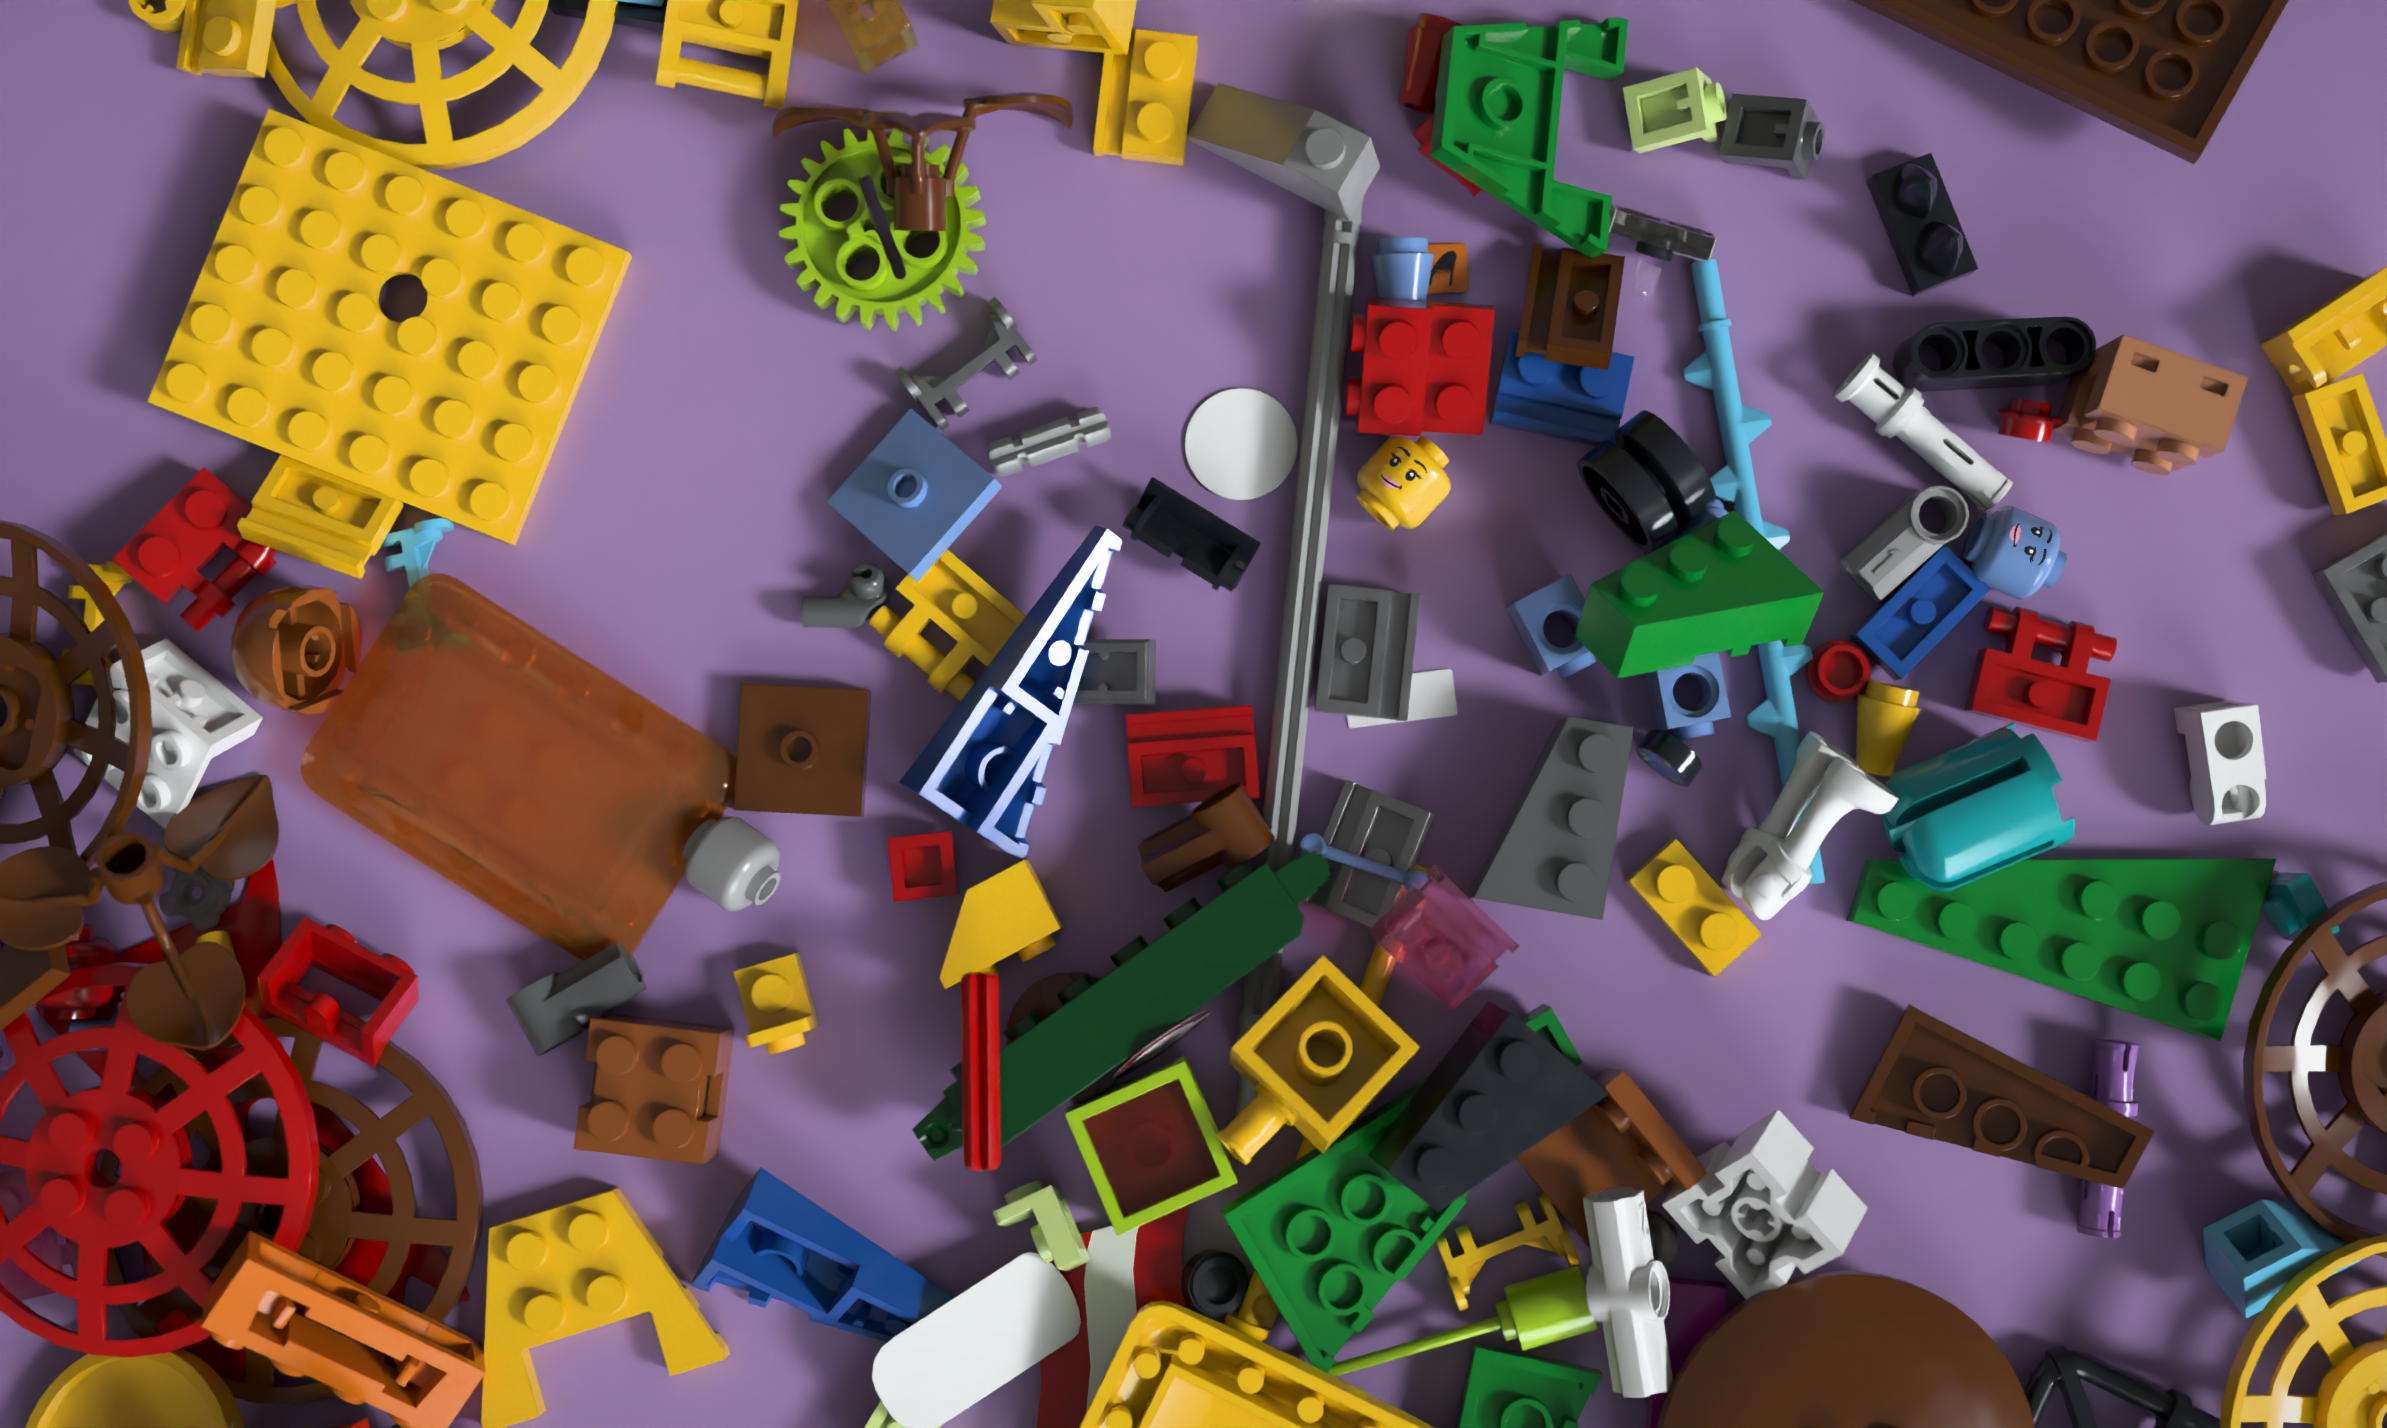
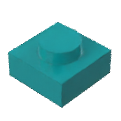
M2280 872L2271 877L2265 895L2267 902L2264 903L2265 913L2270 923L2280 934L2294 941L2308 924L2327 911L2328 907L2309 873ZM2337 925L2333 929H2331V931L2333 934L2339 932L2340 929Z

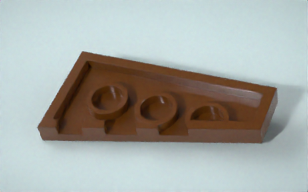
M1910 1004L1907 1005L1849 1115L1850 1119L1872 1125L1877 1124L1922 1138L1935 1139L1970 1148L1973 1151L2025 1162L2039 1168L2120 1189L2125 1188L2155 1132L2136 1120Z

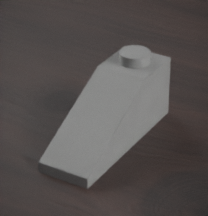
M1218 83L1187 135L1189 141L1347 221L1351 218L1380 169L1370 136L1317 110Z

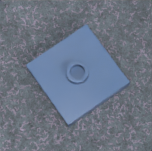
M910 408L827 503L918 582L998 493L1002 486L986 470Z

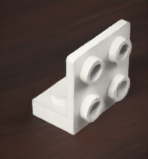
M167 638L141 650L151 692L152 737L148 769L136 804L140 810L144 811L164 829H166L167 824L175 813L178 814L188 806L210 760L253 736L263 718ZM120 660L112 664L109 670L114 689L112 694L116 705L115 737L129 744L131 731L129 693L122 661ZM97 698L85 724L98 729ZM74 748L75 755L89 766L92 755ZM109 764L104 779L119 791L124 772Z

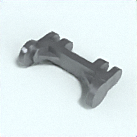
M996 297L987 302L993 314L990 316L992 324L983 352L953 375L920 377L913 373L909 376L902 366L894 371L916 402L920 401L942 431L950 425L944 414L935 405L946 399L959 418L970 410L955 390L994 361L1009 380L1013 379L1020 371L1006 352L1014 346L1029 365L1038 360L1016 330V323Z

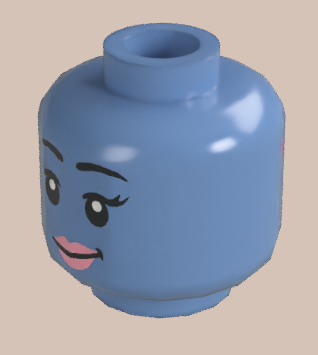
M2004 506L1997 509L1992 515L1986 512L1980 515L1968 534L1962 551V558L1969 561V568L1989 588L2015 599H2024L2032 596L2042 585L2051 588L2057 582L2065 567L2067 554L2059 550L2060 532L2053 523L2016 507Z

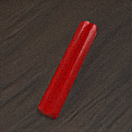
M982 971L968 972L961 979L963 1164L966 1169L973 1171L994 1170L998 1168L1001 1162L999 986L996 973Z

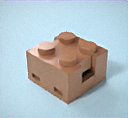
M2123 334L2097 348L2090 364L2070 377L2057 418L2062 420L2061 425L2055 424L2053 431L2072 437L2071 444L2080 450L2095 454H2108L2111 450L2131 457V465L2141 471L2157 475H2168L2170 471L2196 464L2198 455L2209 458L2224 452L2249 377Z

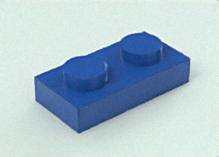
M1943 545L1922 563L1850 637L1894 681L1901 680L1991 589L1984 582L1980 581L1975 573L1950 548Z

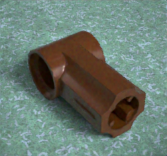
M1238 782L1204 800L1192 811L1191 815L1143 839L1137 848L1141 855V867L1152 885L1161 887L1166 893L1221 864L1225 868H1232L1246 862L1266 849L1274 841L1275 837L1242 783Z

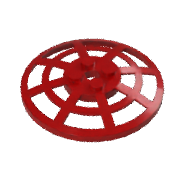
M115 962L70 970L71 975L39 1000L42 1001L76 989L105 985L126 987L114 1027L100 1026L79 1029L40 1044L26 1012H24L2 1029L17 1063L6 1072L0 1081V1122L9 1102L26 1081H28L46 1113L35 1126L29 1140L0 1134V1163L25 1169L26 1183L33 1201L31 1206L10 1222L0 1202V1265L8 1258H11L19 1268L40 1284L64 1296L77 1299L78 1332L68 1330L37 1314L12 1295L1 1282L0 1311L22 1328L56 1345L91 1355L131 1358L162 1354L203 1341L211 1336L208 1329L201 1327V1318L189 1326L160 1336L131 1340L107 1339L106 1304L116 1305L144 1301L180 1286L203 1309L204 1297L215 1282L203 1268L215 1257L228 1239L239 1216L242 1202L284 1205L280 1224L272 1242L297 1253L309 1228L318 1192L320 1149L315 1116L302 1078L282 1043L260 1018L246 1006L243 1007L238 1024L231 1032L245 1050L211 1073L201 1062L181 1047L159 1043L145 1036L137 1029L129 1016L126 995L134 976L149 964ZM109 1048L101 1085L69 1095L50 1062L58 1057L79 1050ZM137 1053L165 1065L183 1079L190 1088L168 1104H165L149 1092L131 1086ZM260 1072L273 1092L284 1124L289 1157L288 1178L246 1174L247 1158L243 1132L234 1107L227 1095ZM205 1110L211 1117L219 1140L222 1172L193 1168L191 1146L183 1126ZM101 1149L112 1151L121 1162L122 1172L116 1183L104 1179L97 1169V1156ZM186 1196L218 1199L216 1210L206 1231L193 1249L187 1253L164 1225L177 1213ZM48 1226H51L69 1240L79 1243L77 1278L49 1266L25 1244ZM137 1240L164 1269L162 1273L141 1281L106 1284L108 1248L124 1246Z

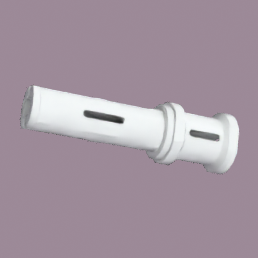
M1874 352L1869 354L1848 375L1835 392L1834 397L1840 402L1849 400L1876 423L1875 431L1880 436H1887L1890 439L1896 435L1938 473L1968 496L1984 512L1993 508L2006 495L2013 482L1922 406L1924 399L1921 397L1922 393L1915 387L1907 390L1879 366L1880 357Z

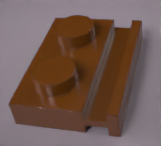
M1534 243L1515 356L1525 358L1526 352L1545 355L1544 361L1608 370L1612 355L1625 256L1602 253L1593 258L1584 255L1576 249L1562 247L1560 254L1542 251L1543 244Z

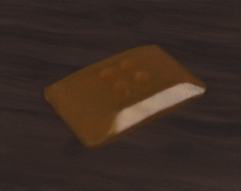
M443 573L424 576L409 589L306 747L301 759V775L305 784L315 794L505 915L584 961L616 942H620L628 952L625 954L627 958L635 953L685 875L686 862L683 859V850L688 839L704 822L710 819L720 820L734 799L737 757L723 745L463 581Z

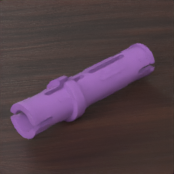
M2095 1039V1062L2091 1095L2087 1096L2130 1118L2137 1116L2138 1102L2132 1100L2134 1070L2139 1044L2108 1039V1041L2106 1039ZM2083 1179L2077 1231L2102 1238H2107L2108 1234L2111 1238H2120L2124 1189Z

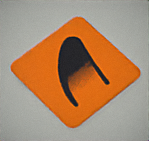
M1428 244V253L1434 254L1427 294L1467 292L1469 284L1466 244Z

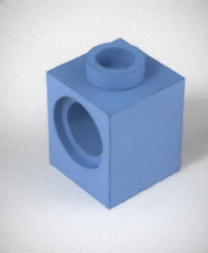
M1571 573L1506 608L1540 675L1557 668L1561 678L1564 679L1597 662L1593 654L1575 637L1585 599ZM1548 615H1562L1571 622L1574 637L1568 647L1559 648L1553 646L1545 638L1543 624Z
M1719 652L1695 656L1692 665L1644 673L1655 729L1662 731L1674 729L1676 738L1684 740L1715 734L1713 721L1731 717ZM1680 676L1693 679L1700 688L1701 699L1693 711L1681 708L1673 697V687Z

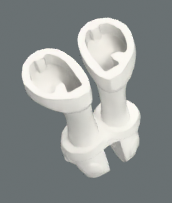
M1812 731L1800 743L1796 752V764L1771 811L1759 828L1750 825L1744 832L1739 846L1735 848L1728 858V865L1721 880L1734 895L1742 898L1743 903L1762 920L1772 918L1789 900L1797 896L1808 885L1813 876L1809 866L1825 836L1840 818L1853 809H1862L1874 814H1885L1899 800L1888 787L1858 768L1859 763L1851 756ZM1812 799L1805 813L1794 827L1802 811L1804 810L1808 802Z

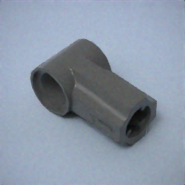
M616 942L562 974L555 972L528 985L510 996L506 1001L536 1055L540 1056L586 1031L589 1028L587 1023L590 1022V1018L616 1009L648 988L644 982L643 973L633 955L629 953L622 942Z

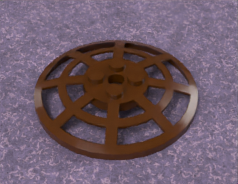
M0 520V538L11 540L13 577L0 576V595L12 597L10 633H0V696L4 699L8 711L7 719L3 726L0 721V800L5 787L30 783L42 816L36 820L20 824L0 823V844H18L47 836L49 846L63 847L77 854L70 821L78 816L94 797L110 764L123 771L124 776L116 801L100 832L80 855L90 869L96 864L95 855L99 846L110 836L123 831L137 804L148 769L152 737L151 692L143 655L130 622L111 590L81 557L51 536L24 524ZM37 549L42 550L64 566L90 595L105 619L92 632L67 603L51 591L39 586ZM38 607H41L56 618L77 643L74 648L58 660L44 646L35 641ZM115 647H117L121 657L129 693L131 730L129 744L115 737L116 705L112 694L114 689L110 671L105 661V657ZM89 670L93 676L98 698V729L75 719L74 699L70 684ZM68 746L92 755V759L80 784L69 798L64 801L53 769L63 758Z
M2387 881L2369 886L2337 902L2308 924L2283 952L2262 987L2250 1019L2243 1057L2244 1100L2251 1134L2267 1170L2285 1196L2314 1224L2348 1244L2361 1239L2386 1234L2376 1233L2343 1220L2321 1206L2309 1193L2329 1165H2331L2337 1172L2356 1184L2387 1195V1174L2364 1166L2342 1150L2366 1123L2376 1130L2387 1134V990L2375 996L2357 971L2365 964L2387 955V934L2376 937L2345 954L2331 929L2354 912L2376 901L2387 899ZM2311 951L2325 974L2315 984L2301 1008L2292 1032L2291 1044L2266 1045L2269 1026L2280 996L2302 959ZM2337 990L2354 1012V1016L2349 1021L2342 1035L2340 1045L2310 1044L2318 1017L2331 995ZM2288 1071V1084L2293 1108L2304 1134L2311 1142L2290 1172L2282 1162L2270 1134L2263 1101V1072ZM2308 1071L2338 1072L2340 1087L2347 1100L2345 1106L2325 1127L2321 1124L2312 1103L2308 1084ZM2387 1252L2375 1254L2387 1258Z
M279 1017L260 1019L275 1037H295L290 1059L302 1078L309 1100L337 1112L355 1125L361 1132L335 1152L318 1141L320 1149L318 1192L309 1228L297 1254L336 1272L335 1268L350 1251L355 1238L386 1241L388 1246L377 1273L367 1285L368 1288L386 1296L396 1283L403 1269L411 1244L452 1246L443 1277L433 1299L422 1312V1314L443 1324L457 1305L472 1273L482 1235L483 1185L478 1155L464 1118L446 1089L427 1068L391 1040L386 1044L377 1064L397 1077L413 1095L379 1118L369 1107L351 1094L325 1082L313 1080L324 1040ZM230 1033L216 1047L207 1050L185 1048L184 1050L200 1061L209 1054L236 1045L239 1042ZM163 1065L144 1082L140 1089L156 1096L171 1082L179 1096L190 1087L183 1079ZM260 1078L248 1080L229 1093L227 1097L232 1106H236L249 1100L274 1097L266 1079ZM278 1109L273 1134L244 1143L247 1158L246 1174L288 1178L289 1157L284 1124ZM205 1110L183 1127L189 1141L196 1132L200 1133L218 1161L211 1170L222 1172L219 1140L211 1117ZM428 1116L440 1133L451 1163L456 1193V1219L415 1216L416 1201L412 1176L404 1153L396 1139ZM105 1149L100 1175L104 1179L116 1183L120 1178L117 1175L120 1160L115 1153L108 1149ZM376 1154L383 1164L390 1184L393 1204L392 1214L361 1211L359 1191L351 1172ZM186 1196L175 1215L196 1218L200 1239L216 1210L218 1199ZM242 1202L239 1216L228 1239L215 1257L203 1268L213 1279L222 1272L249 1231L270 1241L273 1240L277 1229L273 1228L266 1220V1204ZM117 1247L108 1248L106 1273L108 1284L127 1283L118 1257ZM148 1252L155 1274L162 1273L164 1269ZM180 1286L167 1293L147 1299L141 1305L138 1302L117 1304L132 1330L140 1338L162 1335L155 1327L177 1308H180L194 1322L201 1319L203 1309ZM319 1322L317 1323V1324H320V1325H322V1326H324V1327H326V1328H328V1329H330V1330H332V1331H334V1332H336V1333L341 1334L340 1332H338V1331H336V1330H334V1329H332V1328H330V1327H328V1326H325V1325H323V1324H321V1323H319ZM363 1343L364 1346L385 1355V1364L393 1368L398 1367L394 1362L395 1358ZM247 1347L246 1383L220 1376L234 1398L258 1404L297 1405L338 1397L331 1391L329 1385L323 1382L295 1387L274 1386V1365L268 1357Z

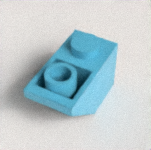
M2261 1199L2203 1228L2206 1270L2245 1318L2262 1311L2266 1304L2300 1271L2325 1254L2349 1245L2314 1224L2291 1202ZM2359 1260V1261H2357V1262H2354V1263H2352V1264H2350V1265H2347V1266H2345V1267L2339 1269L2338 1271H2336V1272L2333 1273L2332 1275H2334V1274H2336V1273H2338V1272H2340V1271H2342V1270H2344V1269H2346V1268H2348V1267H2350V1266H2352V1265H2354V1264L2360 1262L2361 1260Z

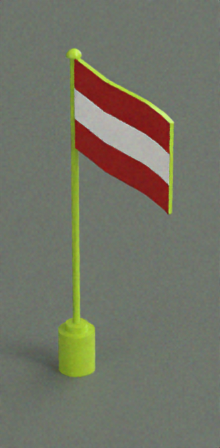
M1190 1204L1118 1236L1112 1225L1080 1234L1091 1261L1070 1271L1059 1270V1272L1066 1279L1075 1296L1081 1324L1079 1332L1074 1339L1040 1360L1041 1391L1037 1428H1079L1132 1318L1140 1308L1157 1301H1167L1187 1308V1302L1181 1290V1277L1184 1270L1183 1248L1186 1219ZM1577 1265L1504 1286L1503 1290L1506 1300L1494 1303L1498 1315L1496 1317L1336 1362L1327 1373L1336 1377L1500 1329L1503 1331L1506 1342L1518 1338L1521 1349L1524 1351L1594 1331L1598 1328L1596 1320L1593 1319L1589 1311L1586 1285Z

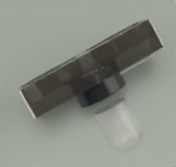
M1615 204L1611 208L1609 232L1638 240L1635 248L1637 252L1665 261H1671L1673 254L1702 262L1704 260L1710 261L1717 240L1712 232ZM1638 260L1630 284V294L1634 299L1646 301L1652 297L1662 267Z

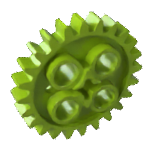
M849 128L844 129L845 148L837 151L830 143L823 140L820 144L826 160L820 165L804 157L801 162L810 176L809 180L803 182L789 179L787 183L790 190L799 198V203L781 204L780 211L785 218L795 222L796 225L780 230L779 237L785 244L799 247L790 251L784 256V259L790 269L806 268L796 280L803 292L820 286L813 300L818 308L823 310L836 300L838 301L836 316L844 324L857 310L860 311L862 326L868 331L875 324L877 315H884L891 331H897L900 313L908 312L915 324L920 326L923 324L921 307L927 303L940 314L946 312L940 297L944 290L960 297L964 295L965 292L956 278L958 272L969 275H976L978 272L976 263L966 254L967 252L983 251L986 246L981 236L970 232V230L986 224L984 212L977 209H967L981 199L977 186L960 187L969 176L966 165L960 163L955 177L954 196H946V231L894 230V198L886 195V177L873 134L870 130H867V141L858 142ZM893 129L887 141L899 177L900 164H912V143H906L905 134ZM927 136L924 138V164L939 165V178H943L951 151L944 144L929 154L930 140ZM864 176H869L872 179L880 205L890 222V232L906 270V276L903 279L895 277L887 251L876 232L877 225L860 183ZM849 197L858 201L857 211L846 221L838 222L828 218L830 206L839 198ZM929 233L940 238L937 250L929 257L916 258L908 254L909 244L916 236ZM872 255L880 259L878 271L868 280L859 281L849 276L852 263L860 256Z

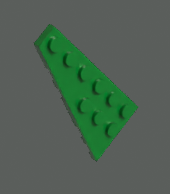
M1542 1004L1520 1018L1522 1022L1577 1067L1582 1063L1581 1058L1550 1006ZM1427 1078L1348 1127L1323 1154L1315 1148L1219 1210L1309 1363L1325 1372H1328L1336 1363L1334 1356L1355 1331L1360 1333L1375 1315L1372 1310L1397 1280L1403 1281L1468 1202L1464 1198L1471 1190L1437 1212L1368 1156Z

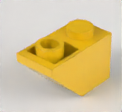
M1029 859L1007 868L966 891L939 977L945 989L958 982L961 983L963 975L968 972L988 971L999 976L1000 974L994 963L1015 952L1018 953L1022 963L1056 946L1051 933L1064 926Z

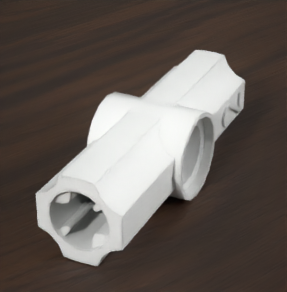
M1611 1187L1601 1191L1590 1192L1583 1197L1593 1261L1587 1274L1586 1295L1589 1311L1593 1319L1603 1324L1613 1392L1621 1393L1623 1397L1645 1398L1652 1394L1667 1392L1673 1382L1664 1319L1668 1314L1670 1303L1669 1280L1664 1265L1659 1260L1654 1261L1643 1190H1636L1633 1187Z

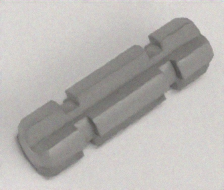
M1093 407L1076 413L1078 419L1069 421L1068 417H1064L1020 432L1021 438L1012 441L1011 436L991 442L987 447L994 472L1000 477H1005L1022 471L1021 465L1030 463L1031 467L1077 452L1079 451V445L1086 443L1089 448L1108 441L1111 438V431L1104 411L1100 407Z

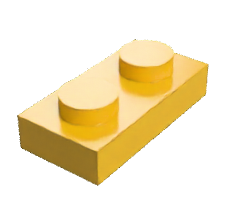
M2364 374L2351 375L2293 396L2292 399L2333 515L2348 514L2386 500L2387 440Z
M1677 839L1669 840L1625 880L1709 976L1716 977L1762 935Z

